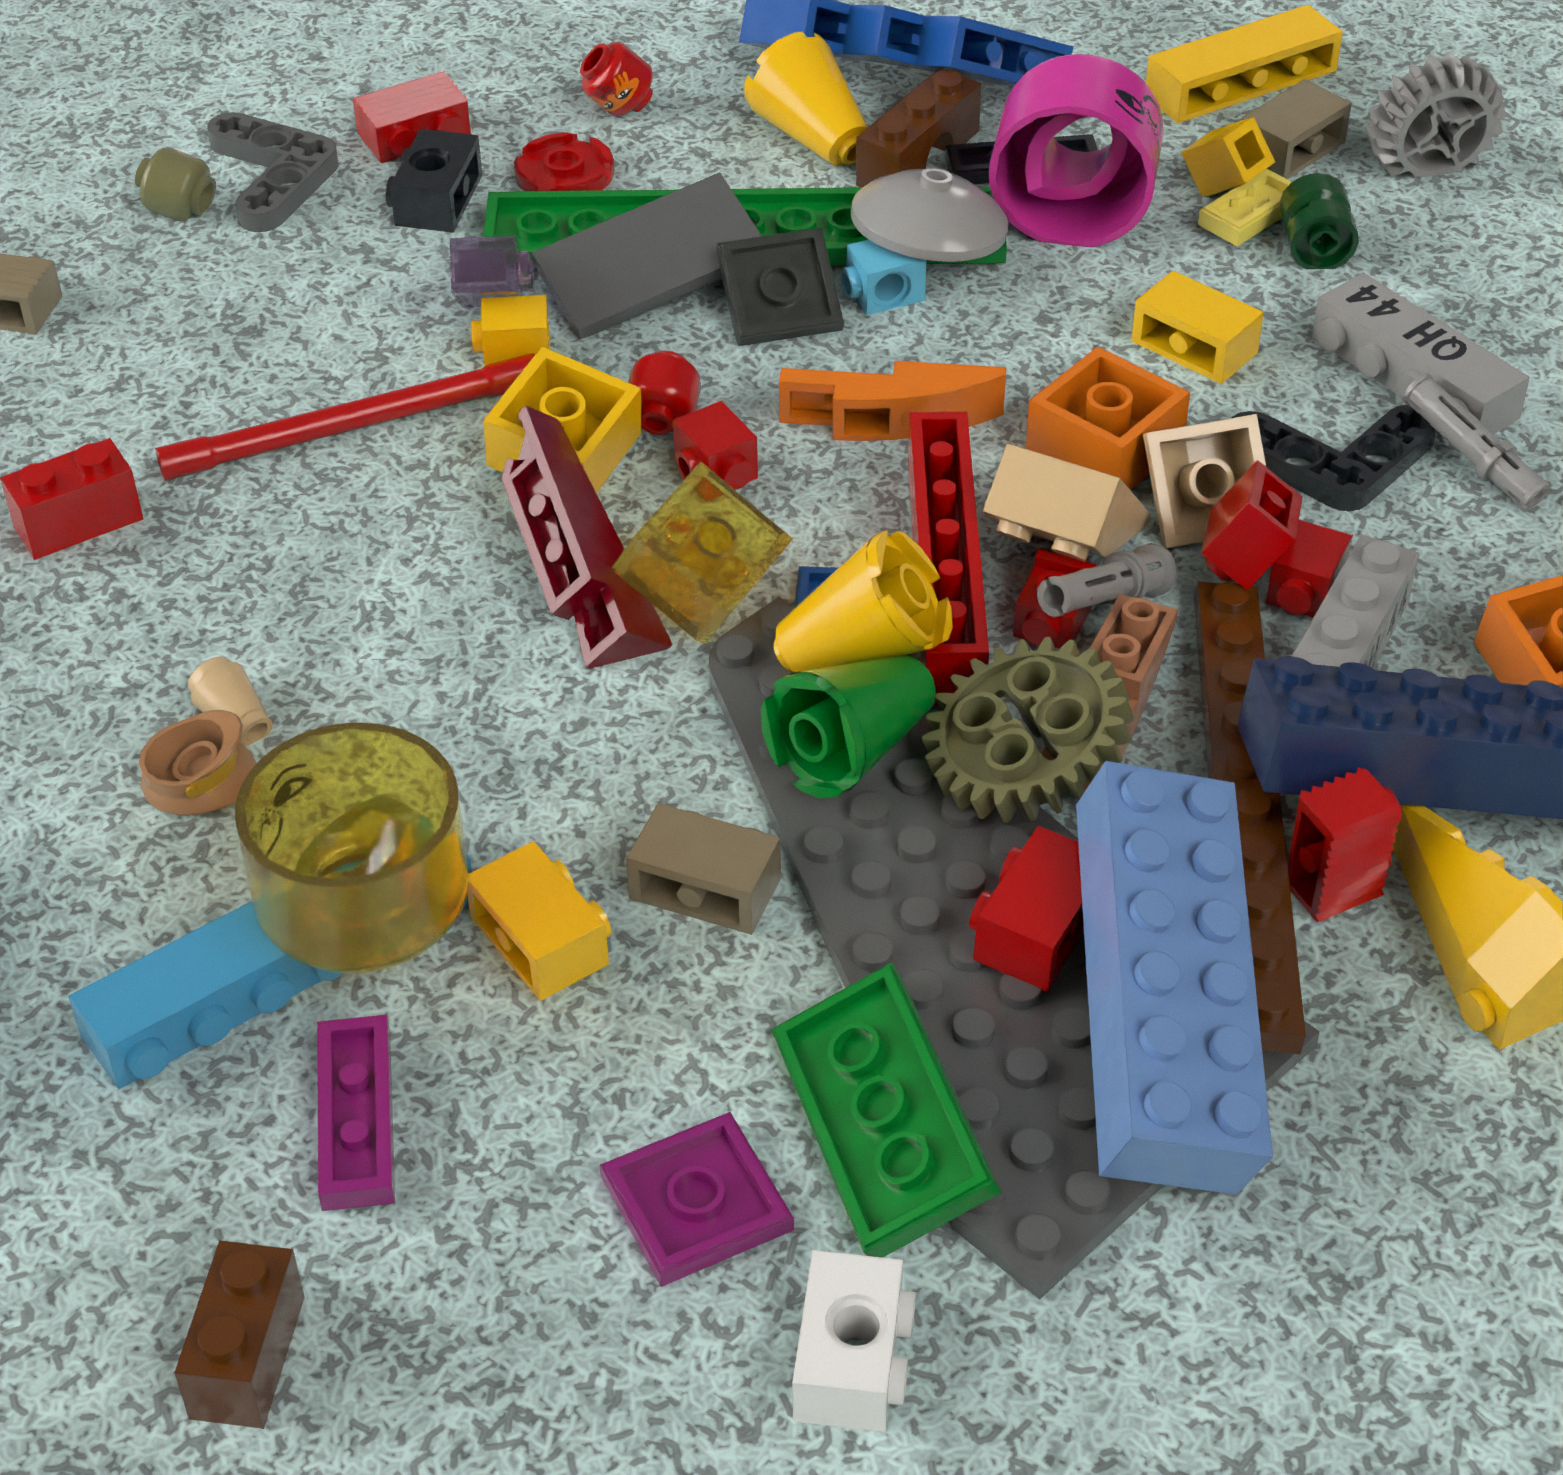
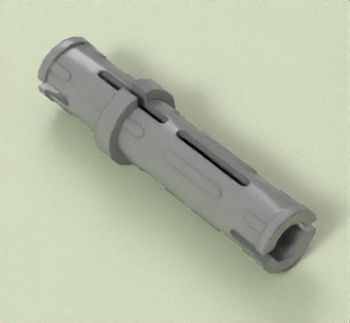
M1423 373L1407 387L1402 400L1425 418L1457 450L1464 454L1476 466L1475 473L1483 481L1491 480L1523 512L1534 507L1545 498L1551 485L1516 455L1517 448L1509 440L1501 441L1492 434L1474 415L1447 393L1429 373Z

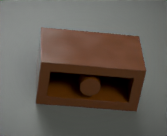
M219 1240L174 1372L190 1420L264 1429L305 1298L293 1249Z

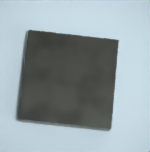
M822 228L718 243L716 252L738 346L843 330L844 320Z

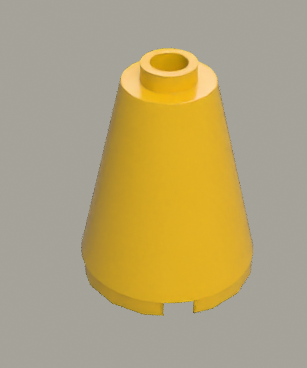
M794 32L777 40L763 51L756 60L760 68L754 79L752 80L747 75L744 83V97L756 114L832 165L855 164L857 136L866 130L868 126L829 45L820 35L815 33V37H807L803 32Z
M885 530L871 537L779 622L776 627L774 651L781 665L791 672L806 671L908 655L933 649L947 641L953 628L952 609L948 597L939 602L937 600L931 583L940 579V576L922 548L901 531L887 535L888 530Z

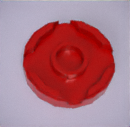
M568 132L542 136L522 148V156L518 157L516 155L514 172L517 184L524 191L603 190L611 183L615 173L611 149L596 138L589 137L590 143L579 141L577 134Z

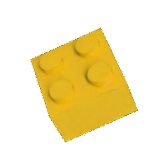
M542 346L483 420L486 465L503 473L506 459L518 460L524 440L525 430L522 422L518 420L520 410L526 405L556 418L563 426L597 493L641 435V388Z

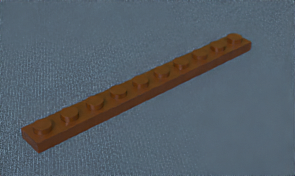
M1198 581L1194 596L1207 771L1208 778L1235 783L1262 1051L1301 1055L1306 1031L1280 793L1263 792L1237 727L1254 658L1265 659L1258 587L1251 586L1246 590L1234 582L1213 583Z

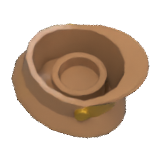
M206 711L164 727L152 736L141 750L139 766L142 771L141 789L147 802L163 812L176 815H196L224 808L244 797L256 781L258 766L253 754L240 743L243 729L240 718L230 711Z

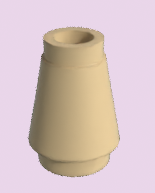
M219 656L203 662L194 670L188 681V689L191 692V702L201 712L225 710L236 714L243 725L240 742L244 746L255 743L271 732L273 722L267 716V712L241 664L230 662L226 657Z

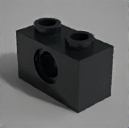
M428 129L419 130L411 147L405 148L403 151L401 165L396 175L390 176L386 185V204L388 207L393 208L395 226L454 233L482 177L478 135Z

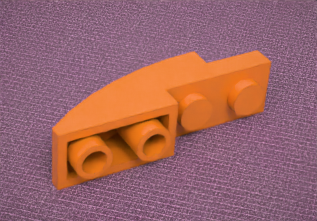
M895 361L893 374L781 368L779 378V423L833 426V440L879 441L909 438L910 412L967 411L970 427L1004 414L1006 367Z

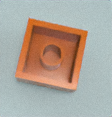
M1097 346L1029 400L1026 449L1118 477L1131 490L1150 474L1143 434L1186 426L1190 392Z

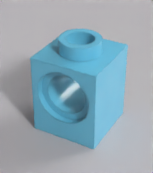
M871 240L847 245L846 268L841 270V283L844 293L849 300L856 299L866 315L925 301L926 260L890 251Z

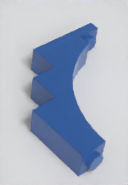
M746 0L739 39L740 43L767 49L777 40L794 32H803L807 37H815V33L820 35L829 45L834 57L896 65L931 72L942 68L944 70L956 71L969 79L1014 86L1024 74L1038 64L1055 57L1072 55L1074 47L962 16H924L886 5H850L835 0Z

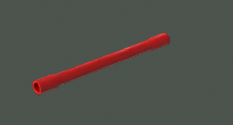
M530 353L487 364L478 370L212 437L200 436L157 447L155 452L164 481L210 470L219 464L445 406L485 396L504 395L535 354Z

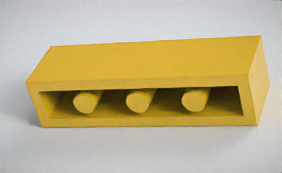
M1310 5L1301 6L1149 55L1146 84L1155 95L1160 109L1178 124L1295 85L1304 79L1310 80L1337 71L1343 31Z

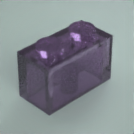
M516 236L450 238L451 293L461 307H481V298L525 296V292H534L533 259H530L529 251L522 250Z

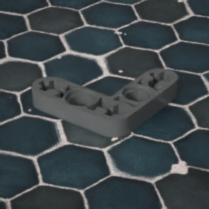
M235 112L217 115L207 124L210 146L214 152L268 167L236 200L239 223L244 229L251 232H267L282 225L339 167L336 143L323 135ZM270 145H279L276 147H267ZM290 182H294V183H295V184H292V185H284V186L281 185V184L290 183Z

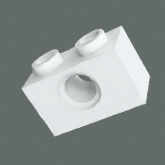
M812 1250L792 1382L793 1421L886 1432L889 1404L904 1406L908 1358L895 1357L897 1337L912 1338L916 1292L902 1290L903 1260ZM862 1339L869 1343L855 1346L846 1344L844 1341Z

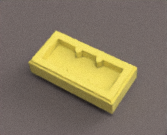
M1265 169L1246 184L1235 187L1200 209L1198 225L1238 247L1282 219L1280 200L1283 191L1290 185L1291 181L1269 169Z

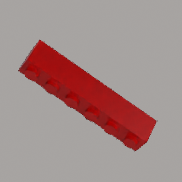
M967 411L910 412L908 477L913 541L928 556L940 576V579L931 583L938 602L948 597L952 609L953 625L949 639L933 649L921 651L920 658L921 663L929 670L933 677L936 694H954L956 689L950 678L953 674L962 675L967 678L972 676L974 671L970 661L974 658L986 665L989 664V643ZM936 699L933 706H939Z

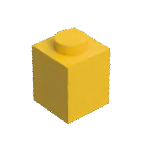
M1254 116L1210 131L1181 152L1200 194L1206 197L1244 185L1275 163Z
M546 295L481 298V320L471 321L473 353H483L485 366L530 353L536 355L542 346L550 349Z

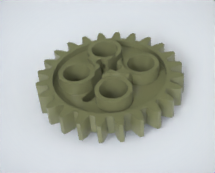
M1045 637L1037 650L1030 651L1025 639H1021L1013 655L1007 656L1004 650L997 646L993 651L994 662L986 665L976 658L972 659L970 662L974 674L969 678L953 674L950 678L956 692L954 694H936L935 699L941 711L926 714L925 719L931 732L922 735V741L928 751L925 759L945 796L952 794L958 808L961 810L973 804L978 817L981 819L988 816L996 807L1005 823H1009L1017 808H1024L1029 820L1034 821L1042 804L1048 803L1052 810L1059 814L1063 809V796L1070 793L1073 797L1080 800L1085 792L1083 784L1087 780L1092 781L1105 761L1122 763L1123 759L1117 745L1131 743L1132 737L1126 724L1134 721V716L1128 703L1130 698L1122 678L1117 677L1110 660L1101 663L1096 649L1090 648L1080 654L1075 640L1070 639L1059 651H1056L1051 637ZM1007 697L1011 700L1032 734L1037 738H1042L1047 751L1052 757L1054 756V760H1047L1036 747L1031 734L1027 731L1024 724L1017 718L1013 719L1008 706L1000 698Z

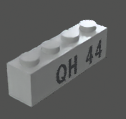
M1363 272L1318 297L1312 339L1316 340L1325 350L1334 352L1357 367L1366 377L1375 379L1398 394L1401 399L1404 397L1403 394L1407 387L1423 373H1429L1447 393L1474 415L1492 434L1520 419L1530 379L1529 376Z
M1361 534L1292 656L1302 658L1316 665L1340 667L1343 663L1355 662L1374 668L1409 604L1419 552Z

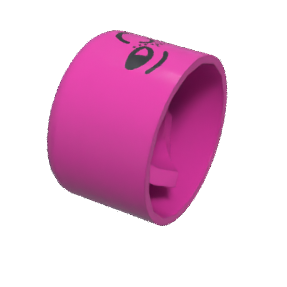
M1089 54L1055 57L1038 64L1024 74L1015 84L1005 102L989 166V183L993 198L1004 211L1008 221L1019 231L1039 242L1082 247H1097L1110 243L1132 230L1140 222L1150 206L1163 141L1164 126L1162 113L1150 87L1128 67L1111 59ZM1095 117L1110 125L1112 143L1101 150L1080 152L1070 150L1059 144L1053 136L1078 119Z

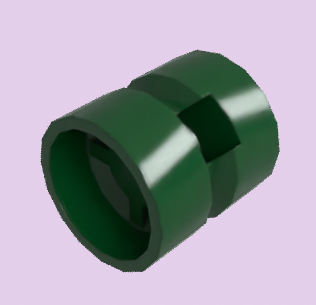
M1322 173L1303 175L1291 182L1283 191L1280 200V211L1287 233L1291 256L1299 266L1305 269H1336L1345 264L1355 254L1359 244L1358 231L1353 214L1351 213V206L1345 187L1337 178L1330 174Z

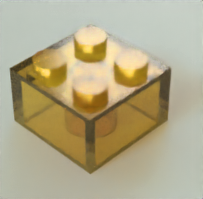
M700 462L636 533L611 570L696 641L706 644L793 538Z

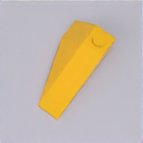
M1400 804L1402 817L1400 823L1396 824L1398 832L1394 834L1396 841L1392 843L1394 853L1456 1002L1459 1005L1464 1021L1474 1031H1483L1499 1050L1562 1022L1563 902L1546 884L1535 877L1529 876L1519 880L1505 871L1504 857L1493 850L1487 849L1478 853L1468 847L1459 828L1425 806Z

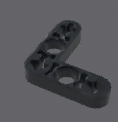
M1407 404L1396 406L1388 411L1342 452L1261 412L1246 411L1231 417L1236 418L1257 414L1266 467L1290 487L1339 511H1355L1367 506L1431 449L1436 434V429ZM1400 431L1404 432L1402 440L1399 439ZM1373 454L1382 455L1391 461L1375 462L1367 459L1365 456ZM1289 458H1302L1309 461L1311 465H1294L1285 460Z

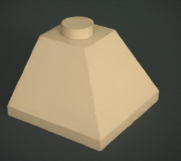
M1257 414L1143 434L1164 548L1203 542L1211 509L1257 460L1266 466Z

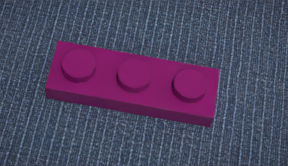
M377 1015L318 1021V1197L321 1210L330 1211L395 1204L391 1036L388 1016Z

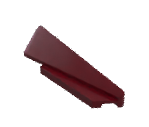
M525 405L520 410L518 420L522 422L525 430L518 460L506 459L501 479L551 614L566 620L574 616L583 661L586 668L589 669L669 649L672 646V641L563 426L556 418Z

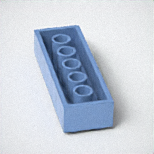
M1105 761L1076 804L1099 1176L1237 1195L1273 1158L1235 783Z

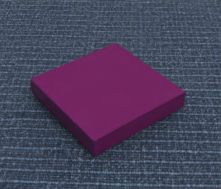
M731 1112L600 1164L601 1178L661 1287L794 1231L793 1215Z

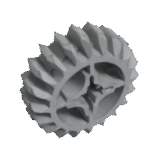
M1450 52L1441 61L1429 54L1424 66L1421 67L1409 63V73L1402 78L1392 75L1393 87L1390 90L1378 91L1381 104L1369 108L1372 121L1366 127L1370 138L1371 151L1384 170L1388 171L1392 177L1406 172L1413 179L1419 176L1429 177L1462 172L1463 167L1469 163L1480 165L1478 155L1482 151L1494 150L1491 137L1503 133L1500 120L1507 115L1505 105L1502 102L1504 100L1502 89L1494 80L1490 71L1481 64H1477L1475 60L1470 59L1467 55L1459 59Z

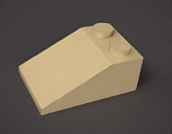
M1008 443L1006 444L982 512L998 524L996 529L998 534L1026 544H1030L1032 535L1053 541L1052 551L1083 562L1086 561L1088 553L1103 558L1114 553L1143 530L1151 517L1150 512L1120 478Z

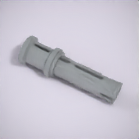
M1150 543L1138 546L1132 552L1122 550L1111 553L1103 560L1100 566L1082 569L1062 576L1049 577V580L1046 579L1040 583L1037 599L1045 613L1049 616L1057 617L1063 615V613L1094 606L1109 600L1115 603L1119 594L1134 598H1142L1144 596L1155 597L1165 594L1172 588L1176 580L1177 568L1174 558L1166 548L1159 544ZM1158 563L1159 567L1148 570L1146 565Z

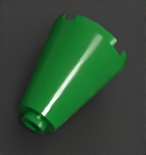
M909 655L794 672L778 679L772 685L776 686L772 695L764 699L761 707L762 733L770 756L778 768L787 764L799 778V780L792 784L801 792L819 799L838 797L851 790L930 711L936 696L934 680L929 670L918 659Z

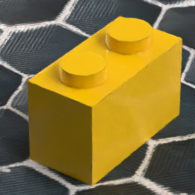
M1173 270L1135 301L1131 341L1222 384L1258 353L1264 312Z
M534 841L465 875L470 917L540 1001L609 965L607 938L611 936L612 930L604 910L594 900L587 902L575 889L574 881L566 866L558 859L551 861Z

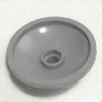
M939 168L911 169L879 177L861 188L855 194L852 201L851 219L862 235L885 249L913 258L943 262L973 260L998 250L1004 244L1007 236L1008 219L999 204L989 194L968 180Z

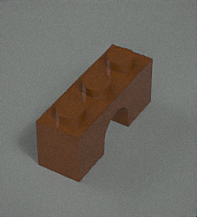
M942 68L936 70L857 136L856 186L864 187L879 177L905 170L926 169L928 155L932 147L945 151V146L967 143L979 132L982 83L963 77L960 73L953 70H944Z

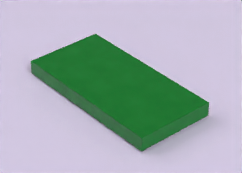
M892 962L771 1029L863 1253L866 1256L883 1258L1002 1193L905 982Z

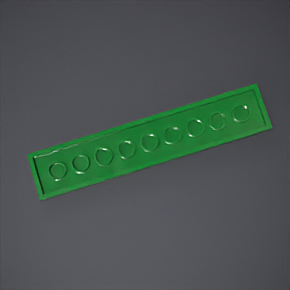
M977 186L993 198L990 186ZM863 187L731 189L762 236L822 228L831 266L846 265L847 245L869 240L857 230L851 219L853 198ZM679 189L488 192L481 250L483 270L536 269L533 264L532 252ZM1005 240L998 250L981 258L955 262L926 260V264L1006 263L1007 243Z

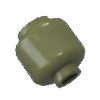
M173 148L159 149L151 159L144 158L139 164L135 175V185L140 187L142 204L152 212L177 221H186L193 215L202 216L214 199L216 181L211 177L208 165L199 158Z

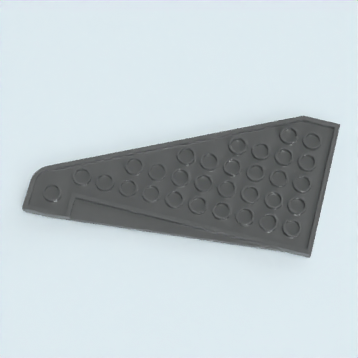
M777 597L717 639L709 655L710 685L778 837H781L783 850L844 987L850 986L891 962L894 964L905 982L1002 1191L1001 1194L949 1221L951 1229L1040 1300L1164 1186L1161 1184L1099 1176L1084 935L1048 992L973 960L976 931L969 928L972 910L979 896L984 891L993 893L1000 883L1001 869L1010 850L1014 846L1023 848L1038 825L1077 842L1078 838L1041 807H1039L1037 818L1034 821L1029 820L1024 808H1017L1009 823L1003 822L996 807L984 819L978 817L973 804L963 810L959 809L952 794L947 796L943 794L925 759L928 751L922 741V735L931 732L925 719L926 715L851 790L838 797L823 799L801 792L792 784L799 780V778L787 764L778 768L770 756L762 733L761 707L764 699L772 695L776 687L772 685L778 679L794 673L786 670L777 659L774 651V641L776 639L777 625L795 607L781 597ZM1304 1021L1306 1037L1301 1055L1262 1051L1266 1092L1317 1046L1320 1031Z

